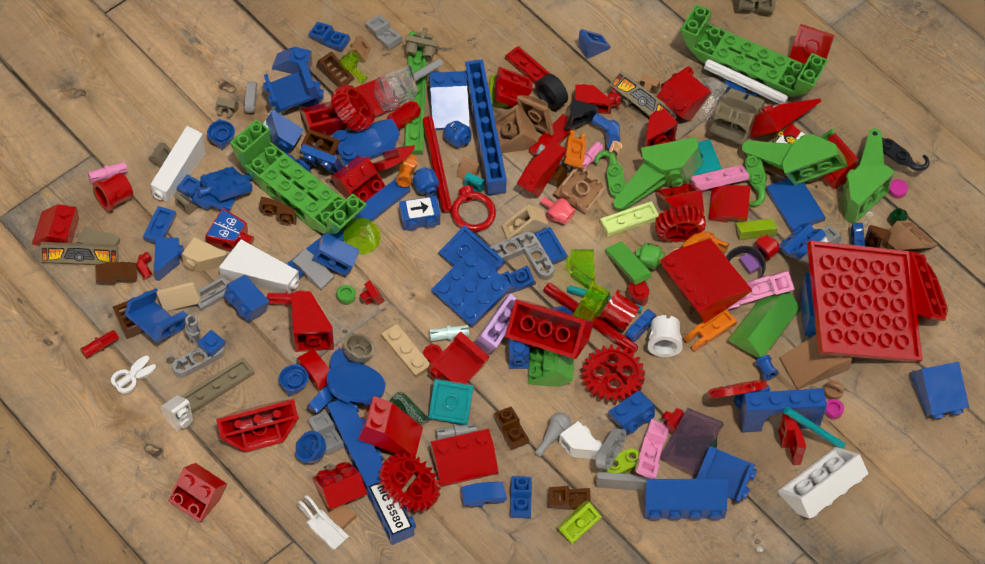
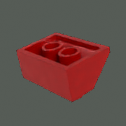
M489 428L431 441V456L438 480L440 481V487L499 474L495 448Z

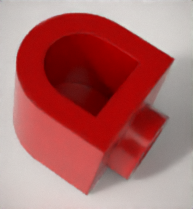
M768 234L760 236L755 242V248L762 253L765 261H769L780 250L777 240L771 238Z
M645 281L637 285L631 282L627 287L626 296L634 304L645 306L648 303L649 288Z

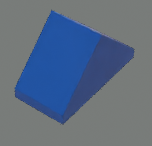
M584 29L579 31L578 48L586 59L611 48L602 34Z

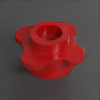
M612 88L613 92L608 93V98L612 100V107L616 106L619 109L618 104L621 103L619 92L615 93V89Z

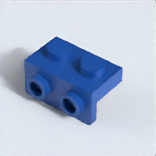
M637 391L608 411L609 417L621 429H625L626 436L634 433L640 426L650 422L655 417L654 404L640 391Z

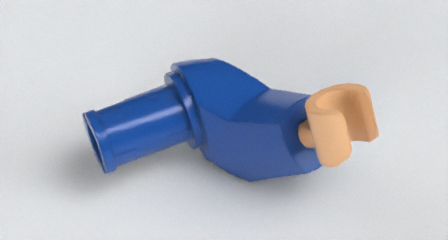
M596 113L591 123L605 130V143L609 152L616 151L619 154L623 147L620 143L619 123L615 120L610 121Z

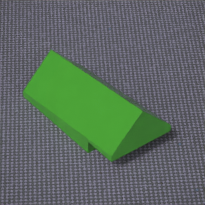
M789 291L760 298L731 335L729 341L755 357L760 358L773 348L800 310V306Z

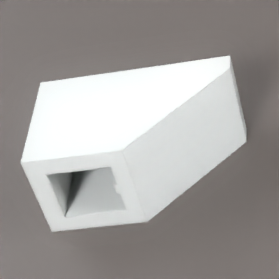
M176 395L161 406L163 417L176 432L188 427L193 421L190 402L183 397Z
M579 421L562 432L559 438V444L574 458L596 460L597 452L602 446V443L598 439L595 440L590 430L585 425L582 426Z

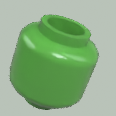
M645 243L642 248L638 247L636 257L646 268L655 270L658 266L661 267L659 260L664 258L665 252H662L660 246Z

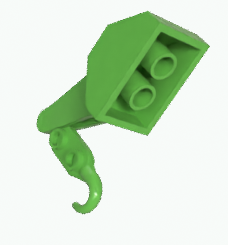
M814 134L803 135L800 139L795 140L793 144L748 140L742 145V150L748 155L745 166L749 173L750 183L759 194L756 201L749 200V206L753 207L761 205L766 198L765 187L767 177L763 162L783 169L794 185L848 167L845 156L834 143Z
M697 137L641 148L644 163L627 184L623 168L618 163L616 155L608 150L599 152L596 155L595 164H598L599 159L603 156L609 157L610 160L607 177L610 193L615 197L613 204L616 211L621 212L628 209L664 184L668 187H679L688 183L703 163Z

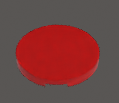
M765 380L748 381L709 389L708 395L709 398L732 396L768 388Z

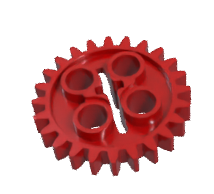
M610 344L609 349H606L603 345L602 351L596 348L595 355L589 353V359L585 358V365H582L583 372L581 378L583 379V385H588L586 391H592V397L598 395V401L605 398L606 404L610 400H613L614 405H616L619 399L623 402L625 398L630 397L638 390H642L645 370H642L644 364L639 363L640 357L634 358V351L628 354L627 347L622 351L620 345L617 346V349H614L612 344ZM611 385H616L618 388H613Z
M405 452L401 456L398 453L394 456L390 455L379 469L381 473L378 477L382 479L379 484L385 485L382 491H388L387 498L393 497V503L399 502L400 508L406 506L407 511H410L411 508H413L415 513L419 509L422 512L425 509L429 510L437 502L440 496L439 491L441 490V487L437 486L440 481L434 479L437 474L430 472L432 467L427 468L426 461L421 463L420 457L413 459L412 454L408 457ZM417 473V477L410 484L407 490L403 492L402 488L410 480L413 474Z

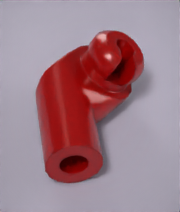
M148 252L140 254L137 260V268L145 280L153 275L147 266V262L152 260Z

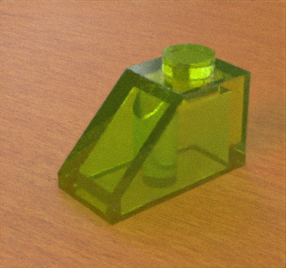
M571 249L570 257L566 258V268H570V276L588 290L594 291V249Z
M592 282L573 315L594 321L611 297L610 291Z

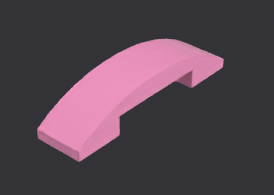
M789 270L747 281L746 283L750 286L752 292L728 307L727 310L773 294L778 295L794 290Z
M653 419L650 420L637 458L636 473L650 479L656 478L662 447L669 431L667 425Z

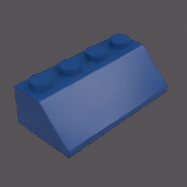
M646 479L643 494L644 519H725L728 479Z

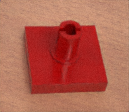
M800 24L789 58L806 64L811 53L827 59L835 35Z

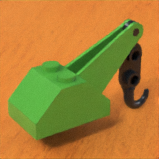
M871 129L868 133L860 165L855 170H850L846 176L847 181L843 186L844 192L842 195L844 219L851 224L856 223L889 192L895 171L884 165L883 153L897 164L907 166L915 171L926 170L930 165L929 158L923 155L925 163L918 165L913 161L907 150L892 139L883 138L879 129Z

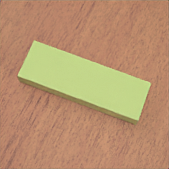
M651 201L600 218V223L607 237L656 221L655 218L658 217V212Z

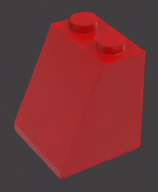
M300 290L291 292L295 352H307L312 349L315 351L334 350L333 327L311 291Z

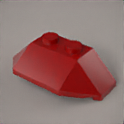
M911 251L910 259L917 314L930 319L945 321L948 307L938 278L932 267L926 262L925 255Z
M290 399L233 412L217 418L216 422L222 440L243 452H248L284 442L299 417L295 401Z

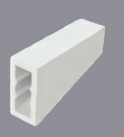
M189 126L184 129L151 183L152 195L156 199L164 200L168 203L177 192V186L187 174L190 175L205 157L206 152L202 133Z
M243 240L239 241L219 266L220 277L224 276L225 279L234 281L246 275L256 287L279 293H286V291L290 293L292 289L295 290L300 282L299 273L296 269Z

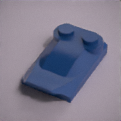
M392 118L373 122L368 129L360 132L356 130H337L332 135L333 138L340 140L335 153L343 167L358 156L369 157L372 160L383 156L384 151L394 149L400 132Z

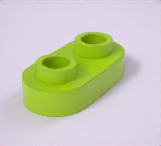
M630 448L620 452L613 462L618 466H611L610 469H604V472L626 474L635 470L639 451Z

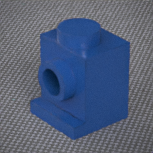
M509 341V369H529V344L520 341Z

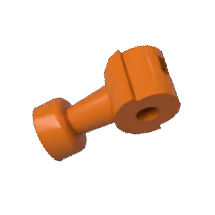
M412 154L399 165L400 173L397 175L396 182L401 187L410 186L412 181L411 175H413L417 167V158Z

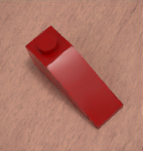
M551 141L525 168L517 184L533 195L540 197L568 149Z

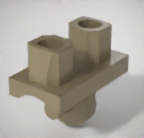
M423 28L422 32L416 31L415 36L406 35V52L408 55L414 56L417 54V49L422 48L424 49L423 57L433 59L435 51L438 52L439 50L438 41L433 40L432 34H427V28Z

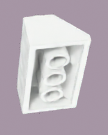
M835 447L779 489L778 493L798 515L810 519L818 515L819 511L831 505L840 495L845 494L853 485L861 482L862 478L868 475V471L860 454Z

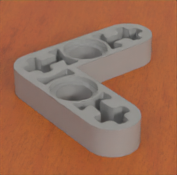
M524 232L490 246L505 261L525 254L536 275L541 280H550L553 277L554 266L535 234L531 232ZM513 245L516 247V250L509 252L506 247ZM533 253H539L542 255V257L540 259H534L531 255ZM541 264H543V267H544L545 270H549L548 273H546L545 271H542V265H541Z

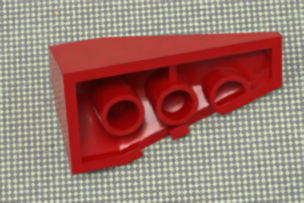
M818 98L774 106L772 104L765 105L761 108L762 111L756 114L750 135L753 138L778 132L822 101Z

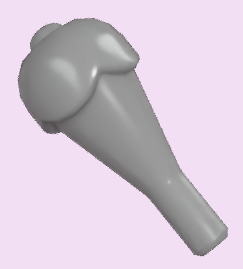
M557 412L549 419L550 424L545 437L535 451L538 457L543 455L548 446L557 440L562 432L572 426L568 414Z

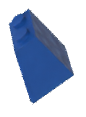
M806 272L800 291V304L804 335L811 338L816 335L811 278L810 273Z
M959 361L910 372L926 417L933 415V419L945 417L944 413L946 412L956 415L964 413L963 409L969 408Z

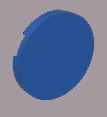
M354 362L340 363L333 366L327 374V388L335 397L344 402L350 403V401L368 405L373 396L382 398L386 387L384 378L379 372L367 365Z

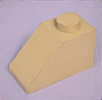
M529 204L502 224L507 239L524 232L536 233L549 225L543 209Z
M193 237L182 253L183 264L187 268L195 269L199 272L218 268L227 258V252Z

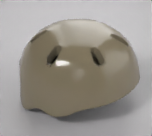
M350 333L344 340L343 351L350 361L364 363L372 358L375 346L373 341L366 335Z

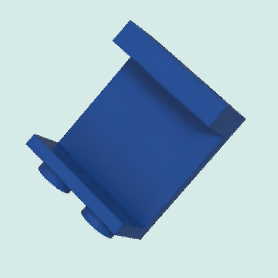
M305 59L298 62L301 71L273 82L270 81L268 74L264 75L266 80L263 83L266 93H270L271 96H268L271 107L275 106L277 112L319 97Z
M155 288L131 298L127 302L124 315L153 340L159 342L184 330L185 318L188 314L182 311L171 316L155 302L158 291Z
M709 446L696 479H728V497L741 502L742 499L746 500L750 488H747L750 480H754L758 470L754 469L756 465Z

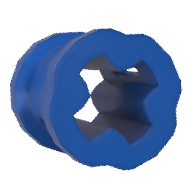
M764 355L755 361V365L759 367L763 374L762 378L765 381L771 380L779 374V371L774 368L771 362L772 358L770 355Z

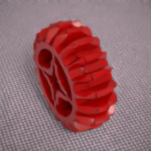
M342 85L331 95V103L335 113L338 114L343 123L347 124L348 128L351 127L352 130L358 132L364 131L375 121V113L373 112L374 109L370 106L371 103L354 86Z
M684 204L683 206L670 207L668 210H663V213H659L658 217L655 218V230L659 239H662L663 242H684L694 234L703 232L706 226V219L702 209H699L698 206L693 207V205L686 206Z

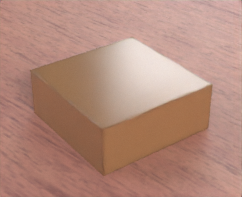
M345 504L335 507L327 514L342 530L356 519V514Z

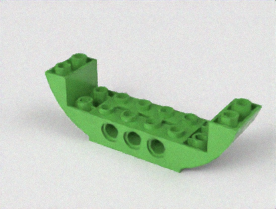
M695 4L680 29L688 48L704 64L710 59L788 97L799 96L809 92L815 86L828 62L827 59L811 53L806 64H803L710 24L712 10Z
M257 119L230 142L239 162L259 185L260 189L274 200L282 202L295 210L296 217L313 231L317 230L321 233L336 234L367 206L354 194H351L346 200L272 144L270 129Z

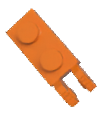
M570 130L566 142V149L568 150L565 154L564 163L582 168L585 158L586 135L581 133L579 139L574 138L575 131Z
M725 309L708 322H702L697 325L694 330L684 337V340L688 343L699 335L701 339L692 345V349L697 351L705 344H708L737 325V320Z

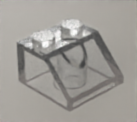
M407 65L377 78L373 94L383 111L388 109L389 111L394 110L402 103L415 100L418 90L411 66Z

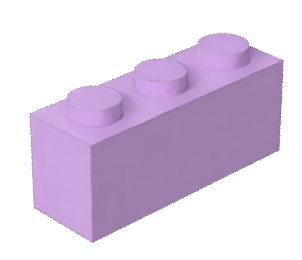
M511 294L500 303L474 341L487 355L498 346L507 332L516 299Z

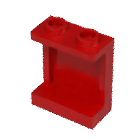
M460 331L455 336L453 342L434 361L430 362L427 370L434 379L467 384L486 365L490 356Z

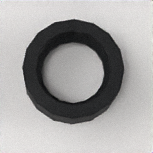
M548 73L536 81V92L540 99L547 102L548 108L558 109L568 101V93L564 84L554 74Z

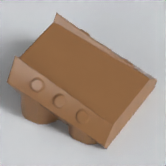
M578 167L577 169L573 168L554 191V194L564 198L571 205L587 213L606 187L603 186L600 180L590 178L588 170L584 167Z

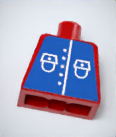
M224 208L221 209L205 235L206 243L229 252L235 248L240 240L250 245L254 242V237L248 235L247 223Z

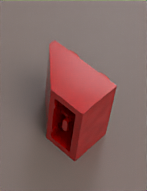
M331 101L300 109L307 131L310 129L327 136L334 134L337 130L346 131V124L335 113Z
M358 156L331 176L338 191L346 199L351 194H354L364 203L385 187L369 157Z
M350 462L339 463L335 468L319 471L316 476L312 477L324 504L329 509L367 495L360 472Z
M193 463L183 467L168 502L198 522H202L220 501L227 483L199 464Z

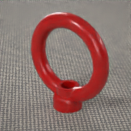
M471 185L460 188L458 191L459 196L455 199L451 208L454 222L460 228L465 225L472 232H480L490 227L496 217V208L493 201L485 194L475 192ZM477 199L487 206L489 211L488 217L480 224L466 223L459 215V207L463 202Z

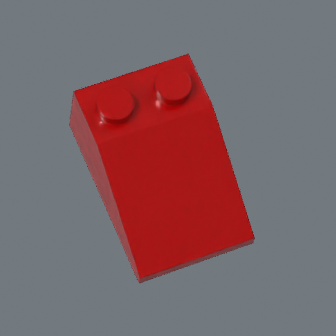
M373 396L366 409L358 440L393 453H398L399 455L405 452L407 457L412 454L413 459H415L423 427L392 402Z

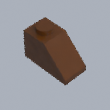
M308 129L301 146L305 144L334 156L340 140Z

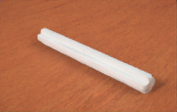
M708 59L705 63L704 68L772 101L783 104L788 100L787 95L715 61Z

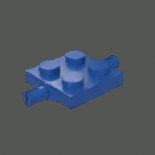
M233 166L201 176L200 183L205 187L197 189V194L199 197L211 194L219 201L251 192L253 185L249 181L253 179L249 174H240Z

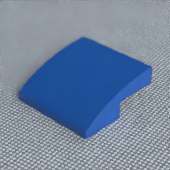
M802 223L779 244V252L793 259L800 260L808 252L807 243L811 240L821 241L826 236V233L823 229H814L810 223Z

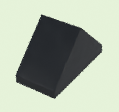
M572 99L566 112L565 129L569 130L591 123L599 108L595 105Z

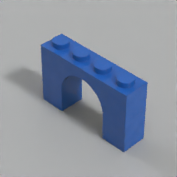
M824 388L745 393L739 413L742 433L761 432L764 421L774 414L782 413L786 407H790L820 426L827 407ZM799 423L800 429H808Z

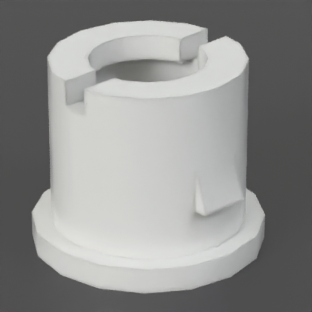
M661 315L652 320L650 340L648 341L650 353L658 357L669 358L678 355L682 351L683 342L680 335V322L677 318L673 316L666 318V315Z

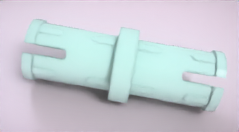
M448 325L446 328L429 329L430 341L445 339L452 341L460 331L469 337L468 325L455 327Z

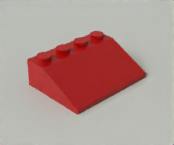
M711 238L676 249L659 260L666 275L704 323L752 292L750 286Z

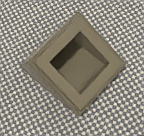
M175 193L176 205L185 213L190 215L199 207L186 195Z

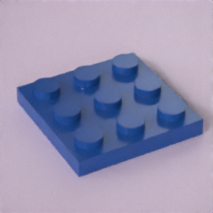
M471 249L431 290L473 328L513 287Z

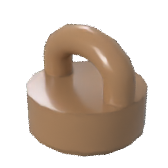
M836 380L827 382L824 387L825 396L829 400H839L844 393L843 385Z

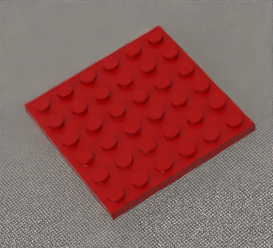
M809 241L807 243L818 353L916 363L923 361L910 251Z

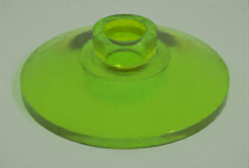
M355 218L345 226L343 239L345 243L358 249V254H368L378 247L381 234L373 221L366 218ZM364 231L366 236H362L360 232Z

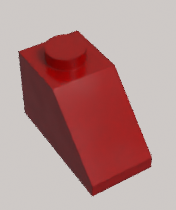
M575 84L574 99L597 106L599 108L598 114H611L612 100L597 87L587 84Z

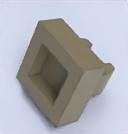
M221 97L217 98L216 104L221 106L218 109V114L222 115L223 110L227 109V117L231 118L233 116L232 109L238 110L239 103Z
M160 142L154 148V152L149 158L161 168L171 150L166 143Z

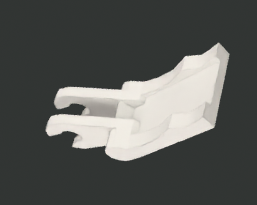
M305 495L304 501L315 513L313 516L302 501L297 502L299 509L309 519L306 522L307 526L332 550H335L349 536L323 510H319L309 496Z

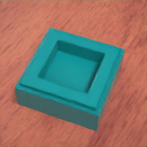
M467 172L464 178V186L471 185L475 192L482 193L484 190V179Z

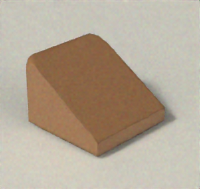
M463 156L457 177L464 180L467 172L478 176L480 164Z

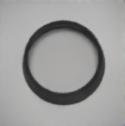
M738 246L727 254L726 258L729 262L734 256L741 253L754 255L762 265L760 277H763L766 262L762 253L756 248Z

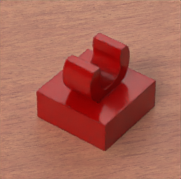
M371 280L364 284L367 291L362 292L360 297L367 305L373 301L380 305L385 301Z
M676 408L673 413L665 411L662 415V418L666 419L664 424L668 426L669 433L677 436L686 423L684 411Z

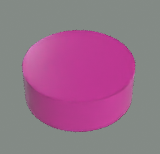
M893 180L889 194L894 198H903L907 193L908 186L903 180Z
M830 399L826 402L825 416L833 420L839 419L844 412L842 402L837 399Z

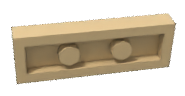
M398 324L381 333V338L415 379L428 371L429 361Z

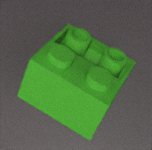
M539 347L530 349L528 384L559 387L573 381L574 358Z

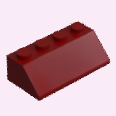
M515 299L505 337L577 359L589 341L594 321L529 301Z

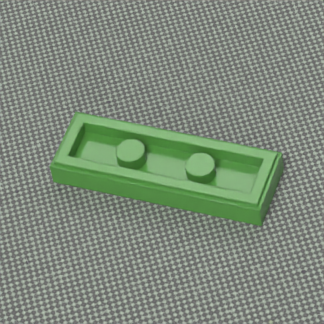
M622 241L605 248L606 254L635 285L651 278V272Z

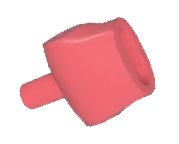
M543 197L540 203L549 208L546 213L547 218L566 225L576 212L564 198H560L554 203L546 197Z

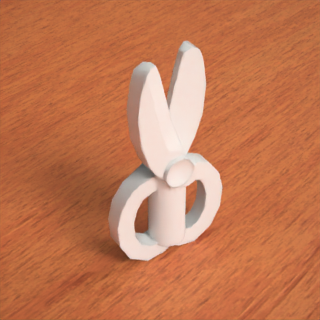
M144 356L133 364L130 372L125 369L115 372L111 377V384L121 394L130 393L137 385L136 380L151 375L156 370V365L153 364L143 368L150 360L149 356ZM121 375H126V376H124L123 378H121L119 381L116 382V379H117L119 376H121ZM132 381V384L129 387L122 388Z

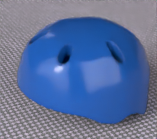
M316 431L304 433L296 443V457L306 463L318 462L326 452L325 438Z

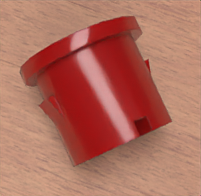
M121 172L102 181L96 180L92 183L93 191L99 204L107 212L112 211L114 206L133 197L131 184Z
M617 289L599 318L603 319L604 317L610 323L625 331L640 307L628 300L626 296L624 297L619 294L621 291Z

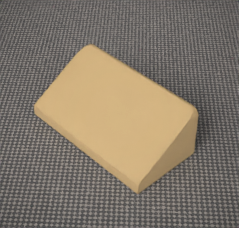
M194 282L157 291L158 298L165 311L201 302L200 290Z

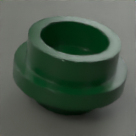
M902 208L893 210L890 214L891 223L894 225L896 221H906L908 217L907 211L902 210Z

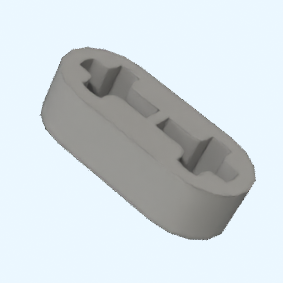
M248 81L245 95V113H255L257 82Z

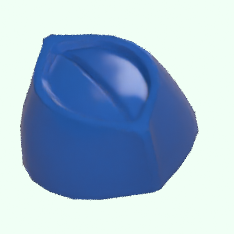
M219 119L208 127L207 134L213 144L224 150L233 140L235 128L230 122Z
M299 364L289 365L282 369L279 374V382L288 397L302 391L308 382V373Z
M327 386L307 405V409L319 414L327 407L328 403L334 400Z

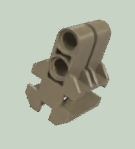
M730 88L718 104L713 118L714 122L710 128V134L743 145L751 136L755 116L762 111L761 108L764 106L765 100L749 95L747 100H745L747 93Z

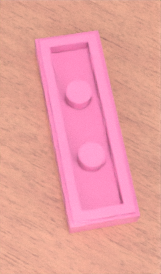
M743 165L692 176L690 183L700 190H706L749 180V173Z

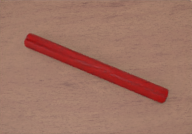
M432 116L423 117V124L433 170L440 182L437 190L443 213L451 212L452 205Z
M548 283L544 287L546 294L578 317L594 321L593 328L617 345H620L622 349L627 347L629 354L633 351L637 352V344L552 283Z

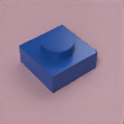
M210 330L197 342L198 346L211 357L226 345L225 340L213 330Z

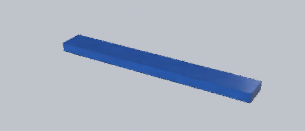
M395 178L365 202L367 206L338 233L329 235L346 243L410 192V188L399 186L396 182L397 178ZM323 236L306 248L313 255ZM292 260L287 263L288 266L298 271L299 279L305 275L293 265Z

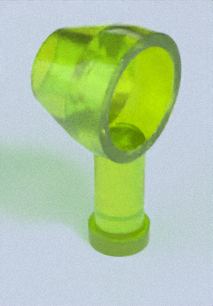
M353 51L343 55L339 59L340 64L346 70L352 72L360 80L361 84L365 83L368 77L357 68L359 56Z

